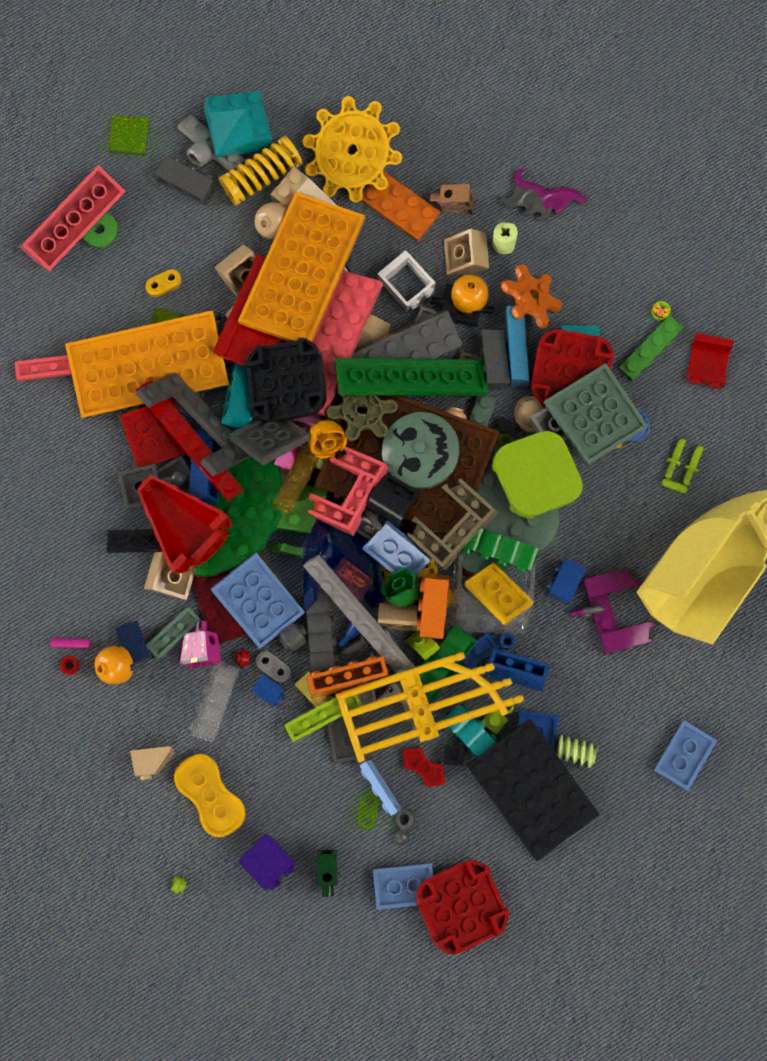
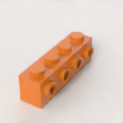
M372 656L363 662L353 661L348 663V666H334L329 668L328 671L321 672L319 670L310 673L306 681L311 699L348 690L387 677L388 671L384 657Z

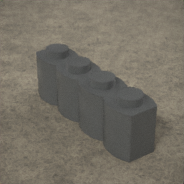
M327 593L305 595L311 672L319 670L321 672L328 671L329 668L338 666V656L333 654V647H337L336 636H332L331 629L335 628L334 616L330 617V609H334L333 600L329 598Z

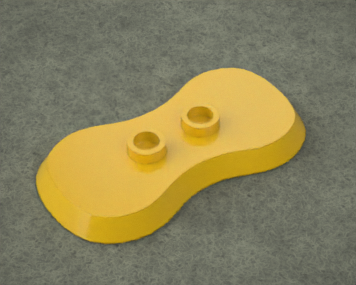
M195 754L179 764L174 773L175 785L196 806L203 829L214 837H224L236 831L245 820V807L242 801L224 786L216 762L206 754Z

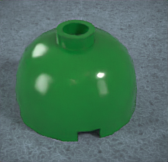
M407 568L391 573L387 577L389 580L386 584L384 582L382 584L381 592L390 604L397 607L413 604L421 593V583L418 576L413 570L408 571Z

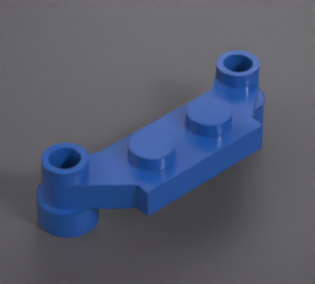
M487 632L478 639L461 666L470 669L474 668L492 654L493 648L507 650L513 648L515 637L510 633L496 636L490 635ZM504 640H509L510 645H505ZM468 679L463 680V681H460V682H457V683H458V684H464Z

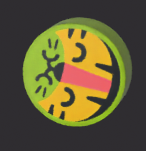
M664 301L656 302L651 310L653 318L658 321H664L671 312L669 304Z

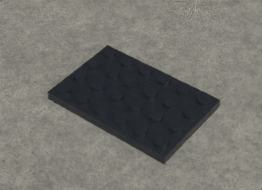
M530 718L466 765L536 861L540 860L600 815Z

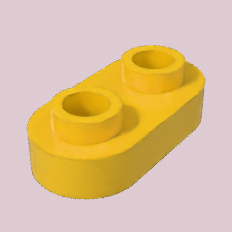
M170 269L150 278L145 285L148 295L160 297L177 289L182 282L181 275L178 271ZM170 276L175 277L172 281L168 280ZM157 284L158 287L153 289L152 285Z

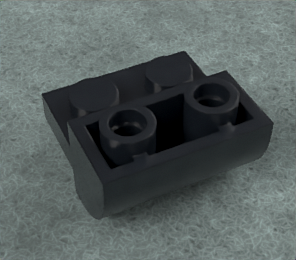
M387 473L380 484L378 483L373 490L366 509L399 528L420 496V492Z

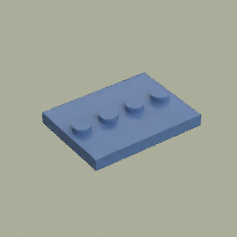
M256 552L211 588V591L259 649L305 613Z

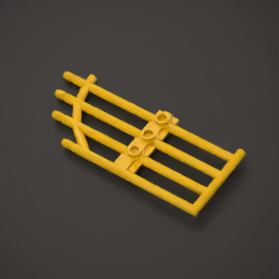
M464 652L336 693L358 763L365 761V754L419 737L420 742L438 737V730L491 712L499 710L501 716L508 714L507 707L523 702L524 698L522 695H518L502 701L496 690L510 686L512 684L511 678L489 683L480 675L494 670L493 663L474 669L456 664L455 661H461L465 658ZM439 667L459 673L426 685H422L419 676L421 673ZM472 678L482 686L431 704L428 703L425 694ZM401 681L404 692L350 710L348 709L346 698ZM489 693L495 702L494 704L436 723L432 715V711ZM407 699L410 711L358 728L354 727L351 717ZM413 718L415 730L361 747L358 739L359 735Z

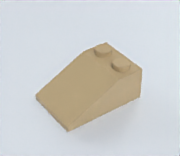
M295 167L291 169L271 193L272 202L282 203L287 208L295 192L336 205L312 180Z

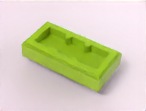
M416 631L405 640L424 660H427L440 649L438 644L430 637H420V631Z

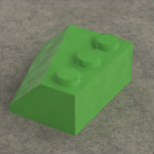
M310 485L284 490L283 512L275 532L322 538L324 522L308 513V510L314 511L315 501L309 499V495L312 493L327 499L328 492Z

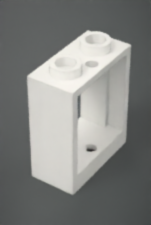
M406 250L377 273V280L382 281L386 290L406 312L410 309L414 310L421 303L420 300L424 297H430L435 291L434 280ZM406 265L426 285L424 289L408 302L388 281Z

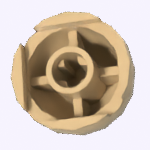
M270 202L260 207L256 212L254 220L258 233L266 239L274 240L288 208L284 204Z

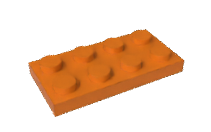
M383 171L384 176L388 180L387 188L385 190H378L374 185L369 184L363 192L361 202L419 242L439 217L440 211Z

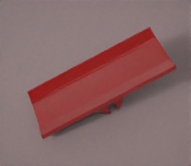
M257 254L213 350L214 354L244 367L245 359H248L250 353L255 350L254 347L279 344L281 338L241 325L238 322L266 259Z

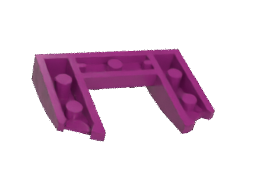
M629 568L587 578L582 582L590 606L602 604L607 606L605 612L592 614L605 655L652 642V639H649L648 636L650 627L654 628V621L618 630L608 595L642 585L639 579L635 581L628 573L630 571Z

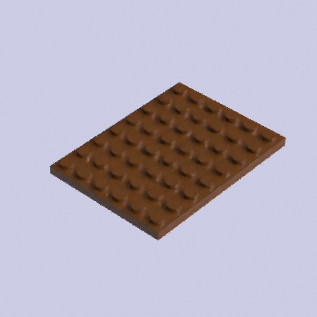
M377 395L380 400H394L398 405L394 413L382 416V422L387 426L388 430L401 417L416 412L435 414L447 421L454 429L460 446L459 460L455 470L448 479L435 487L416 489L420 492V496L405 518L406 521L413 523V518L417 517L430 530L447 535L465 516L467 511L444 491L442 486L447 484L449 489L460 485L458 479H462L477 493L498 441L500 431L399 395ZM359 407L357 408V413L366 414L367 410ZM341 420L339 425L345 432L348 424L346 421ZM365 429L360 432L358 439L354 441L347 439L345 447L384 463L382 457L384 437L379 438L371 430ZM339 449L335 452L334 457L338 460L347 452L344 449L342 451ZM325 458L314 486L347 498L359 476L331 463L330 458Z

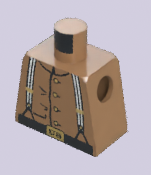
M470 184L442 185L440 193H431L430 203L440 204L442 211L445 213L473 215L474 195Z

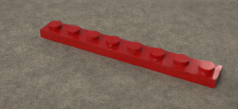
M150 379L149 381L135 389L136 393L139 389L154 382ZM168 399L149 408L227 502L243 492V488L228 470L213 477L205 469L201 461L203 458L213 454V452Z

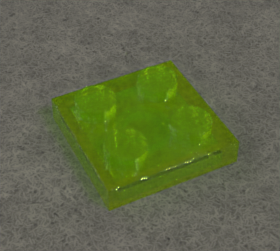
M112 116L109 153L146 155L149 118Z

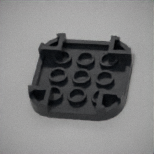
M298 338L296 341L269 346L259 345L254 347L255 350L250 353L248 359H245L251 400L249 406L259 419L265 422H278L306 417L318 413L324 407L327 400L323 356L321 350L314 342L306 338Z

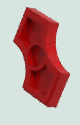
M422 748L402 749L404 770L417 772L423 778L426 787L445 785L443 765L430 762L425 757Z

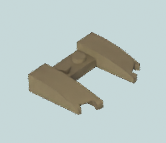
M458 479L460 485L449 489L447 484L442 486V489L467 511L465 516L441 540L417 517H414L412 522L417 524L414 535L408 533V537L444 570L458 557L457 554L483 526L486 527L498 514L496 509L462 479Z

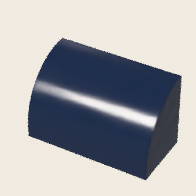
M138 621L115 628L121 646L130 653L133 664L130 667L150 658Z

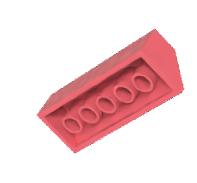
M98 165L20 248L35 262L50 272L126 191Z

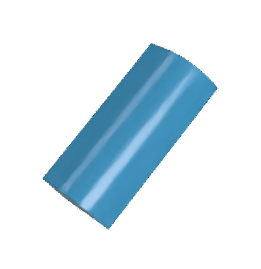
M507 306L505 326L507 354L509 355L508 368L511 374L510 387H528L530 382L525 315L521 319H516L511 312L514 306Z

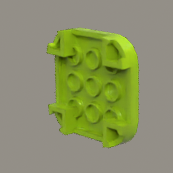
M539 432L508 443L501 447L494 456L493 464L491 465L492 470L496 472L510 503L509 509L512 513H516L520 517L526 518V520L534 519L538 515L565 505L569 506L582 492V480L566 443L554 432Z

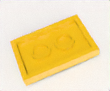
M494 562L465 582V587L504 626L529 609L534 603Z

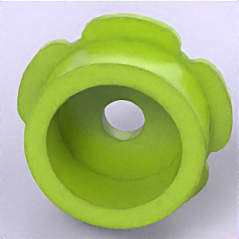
M176 875L171 884L170 890L174 891L175 895L178 892L182 893L186 887L187 882L184 881V876Z

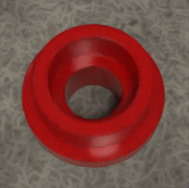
M241 648L240 652L237 651L235 663H238V667L248 666L250 652L245 651V648Z
M66 656L60 661V670L66 675H73L79 669V661L73 656ZM69 662L73 663L71 669L66 667Z

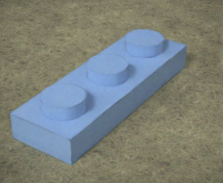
M372 760L361 764V774L371 783L373 793L382 800V807L385 812L390 813L392 816L403 810Z

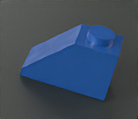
M263 674L252 690L256 697L273 707L276 704L280 705L285 697L283 694L284 689Z

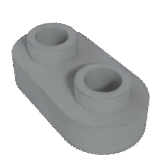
M267 651L258 654L256 665L262 672L277 683H285L290 679V668L280 659ZM263 658H268L269 663L263 664ZM278 670H284V675L278 676Z

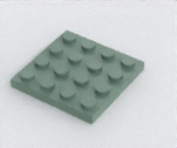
M606 363L544 401V404L586 466L648 427Z

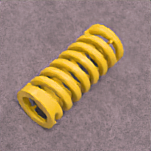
M287 136L281 137L277 141L278 144L272 143L270 149L264 148L261 154L256 153L253 156V160L247 159L245 165L239 164L237 171L231 169L229 174L227 172L218 178L223 190L235 206L241 203L240 200L242 202L246 200L236 179L242 184L249 196L254 195L244 173L252 181L257 191H261L262 186L257 180L253 169L259 174L266 186L270 185V180L264 173L261 163L266 167L273 180L277 181L279 179L269 158L276 164L282 175L287 174L277 152L283 157L290 170L295 166L298 167L303 164L298 151Z

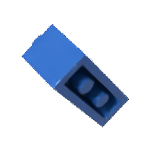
M493 648L489 663H493L495 669L487 672L486 676L499 680L511 678L513 684L542 692L550 664Z

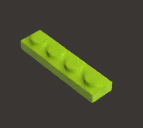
M357 695L345 699L349 710L362 706ZM337 697L285 724L284 726L291 740L295 742L342 717Z

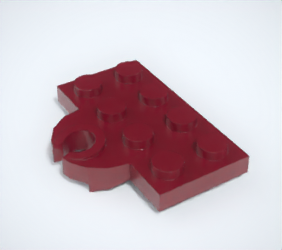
M231 570L220 573L218 576L197 577L194 575L193 577L204 621L207 622V631L217 633L219 644L248 636L211 591V588L227 576Z

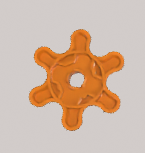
M517 265L514 268L517 282L505 280L501 283V289L506 294H510L515 298L516 305L511 310L512 315L516 319H521L525 314H530L534 317L538 327L546 328L549 323L546 310L559 312L562 307V302L552 297L549 293L552 278L549 274H541L536 279L531 276L526 265Z

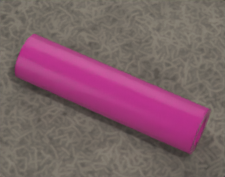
M51 638V648L90 649L91 639Z

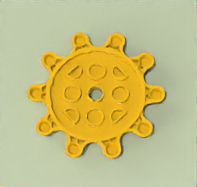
M346 96L342 100V109L339 114L332 115L328 110L320 109L316 117L321 124V131L316 135L307 134L304 136L303 145L313 149L315 152V159L306 165L305 173L311 177L322 174L326 178L323 192L328 197H333L338 189L346 188L349 192L350 200L358 203L363 198V188L367 184L374 185L378 190H385L388 186V180L383 174L384 168L389 164L398 165L401 163L402 154L399 151L392 150L389 145L391 138L399 134L400 126L396 122L386 125L380 123L379 115L382 106L379 102L373 101L366 110L359 111L355 106V100L350 96ZM352 145H356L358 151L350 155L349 148Z

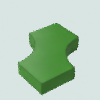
M271 543L268 551L282 556L298 557L305 560H310L317 555H320L321 558L323 556L321 552L313 549L291 546L284 543Z

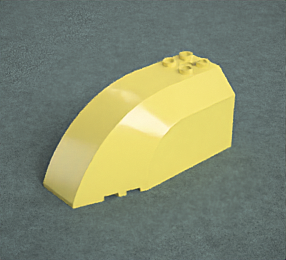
M767 490L745 494L714 507L697 518L677 536L637 590V594L652 617L675 633L712 645L714 644L767 566L765 564L767 558Z

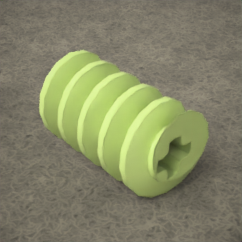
M504 222L495 227L492 247L495 252L504 255L514 251L518 233L515 224Z
M561 734L556 753L559 759L565 755L566 762L572 757L573 764L580 759V764L583 766L587 761L588 768H591L595 762L599 745L595 749L593 743L586 747V741H582L578 745V739L576 738L571 743L569 736L563 741V735Z

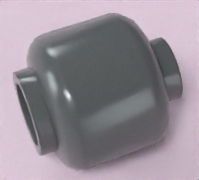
M291 623L280 632L281 637L278 639L286 651L295 652L307 643L305 636L308 633L302 625L298 627L296 623Z

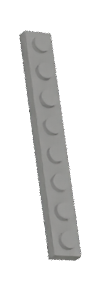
M320 555L308 560L303 565L379 655L384 657V661L395 673L415 667Z

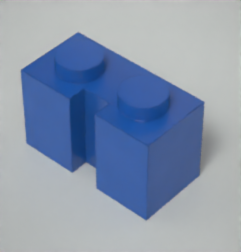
M565 558L563 563L559 561L555 570L558 575L555 580L551 579L547 587L550 590L548 596L569 605L586 567Z

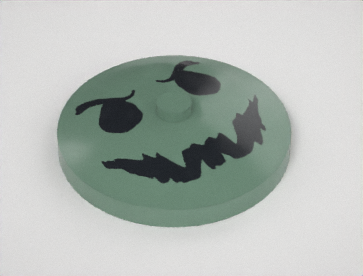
M427 412L411 413L398 419L389 428L382 444L383 461L387 464L390 475L414 489H428L444 482L455 470L460 455L459 441L451 425L443 418Z

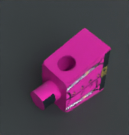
M197 621L195 632L184 635L180 665L197 668L221 664L217 633L207 631V622Z

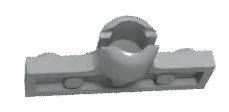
M191 114L178 124V129L195 143L187 151V158L192 165L202 167L212 159L216 160L228 171L231 169L237 171L239 164L244 165L245 159L239 154L216 157L209 129Z

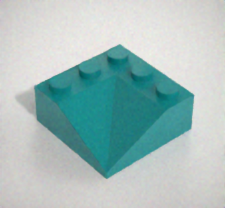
M260 91L206 97L204 112L216 157L259 152L264 148L270 149L272 136Z

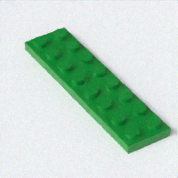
M336 358L334 361L339 395L486 396L488 393L482 360Z

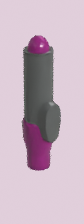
M602 604L571 610V615L582 616V618L590 617L594 613L605 612L607 606Z

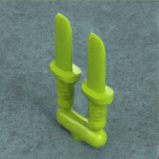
M680 439L676 444L672 457L667 458V462L670 463L665 473L666 478L661 483L672 491L685 494L688 491L686 486L690 484L694 472L698 473L699 471L696 467L704 447L697 446L690 464L684 467L687 469L683 484L670 480L676 465L680 466L681 464L678 460L686 440Z

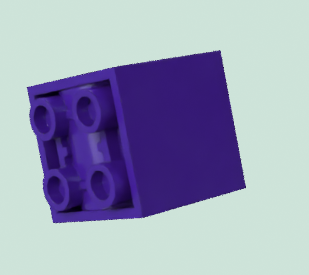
M267 833L238 860L265 891L269 889L271 891L275 890L281 884L279 880L284 875L288 877L295 870L293 866L296 864Z

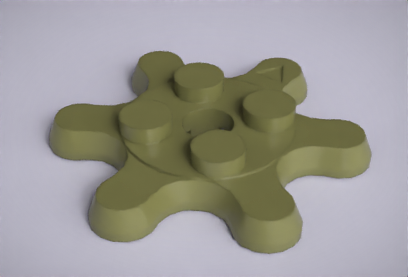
M340 395L343 398L342 404L330 406L327 409V416L331 420L341 419L347 422L348 428L345 431V436L348 440L354 441L358 439L360 432L365 429L371 430L379 438L386 436L388 428L382 422V416L394 413L398 405L394 400H380L377 395ZM363 407L367 410V413H357V408Z

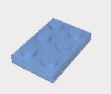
M388 520L382 525V529L378 530L363 547L364 551L392 573L396 570L407 568L408 571L413 570L417 575L432 559Z
M683 720L653 771L682 789L689 791L718 740Z
M432 863L373 869L377 910L417 906L416 890L421 882L433 876Z

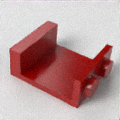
M696 333L693 339L686 381H690L693 385H709L713 389L723 388L727 380L725 379L734 340Z

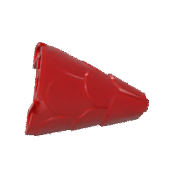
M152 475L145 478L137 488L147 518L151 521L156 539L159 541L167 565L173 573H185L190 570L189 567L195 565L198 567L202 565L226 541L229 535L227 530L231 528L232 523L231 519L222 510Z

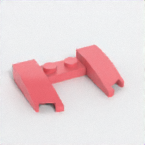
M344 447L347 453L338 460L333 455L330 458V462L359 476L342 506L311 493L309 499L315 501L314 511L308 510V513L354 536L362 521L360 516L376 485L380 484L388 473V466L386 463Z

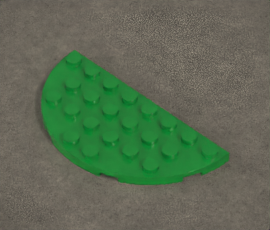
M250 456L248 459L227 469L243 488V492L229 502L219 493V504L211 505L222 510L231 519L232 526L227 530L229 535L224 544L211 558L195 568L194 575L197 577L218 576L220 573L229 570L233 571L255 552L259 554L267 545V540L278 527L284 506V487L282 485L280 469L277 465H274L275 460L261 465Z

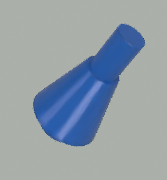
M350 622L343 637L337 642L342 648L350 639L361 634L352 622Z

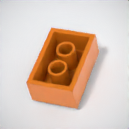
M427 573L426 577L421 580L420 592H424V595L420 597L418 611L422 612V616L418 617L416 631H420V637L439 639L444 637L450 575Z

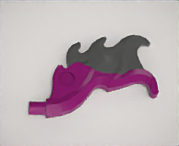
M519 168L515 174L514 181L516 187L513 195L509 198L501 196L502 203L508 208L524 207L526 211L521 213L524 216L540 213L541 216L537 217L538 221L547 219L552 210L555 211L556 215L561 213L571 201L576 200L582 205L587 201V198L582 196L580 191L573 188L559 187L546 191L542 185L523 180L521 177L523 168Z

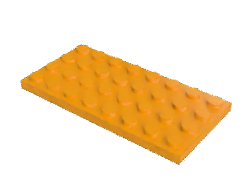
M295 192L239 317V324L289 342L296 341L298 338H306L313 341L363 226L365 215Z
M214 311L66 343L65 346L81 418L144 405L142 400L136 395L135 389L150 379L156 382L175 372L195 393L228 386L229 379L224 358L213 353L219 339Z

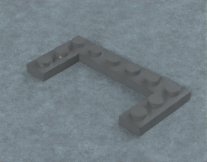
M176 372L137 391L136 395L148 408L174 397L219 444L222 449L203 458L201 464L213 477L250 457V455L230 441L229 434L232 431L226 425L221 424L220 418L215 415Z

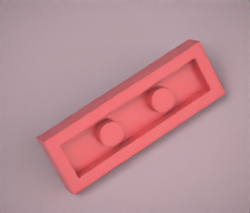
M68 355L15 362L16 380L18 382L72 375Z

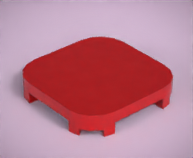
M566 330L546 332L540 338L531 379L533 396L539 402L544 403L548 398L605 363L611 370L614 351L610 343L599 336Z
M479 861L461 862L425 879L416 890L415 898L418 909L433 943L443 953H463V951L499 936L507 926L508 909L503 904L491 877L490 869Z

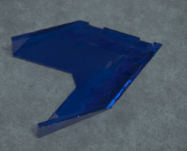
M329 492L326 500L340 505L334 498L335 495ZM317 518L303 545V565L308 560L320 555L332 570H339L344 576L347 574L342 568L344 565H347L356 572L357 578L360 577L365 581L362 583L355 576L352 581L348 580L371 608H375L385 599L381 592L384 581L380 563L363 550L364 545L369 539L358 532H355L354 536ZM303 567L304 611H308L318 600L317 591L320 585Z

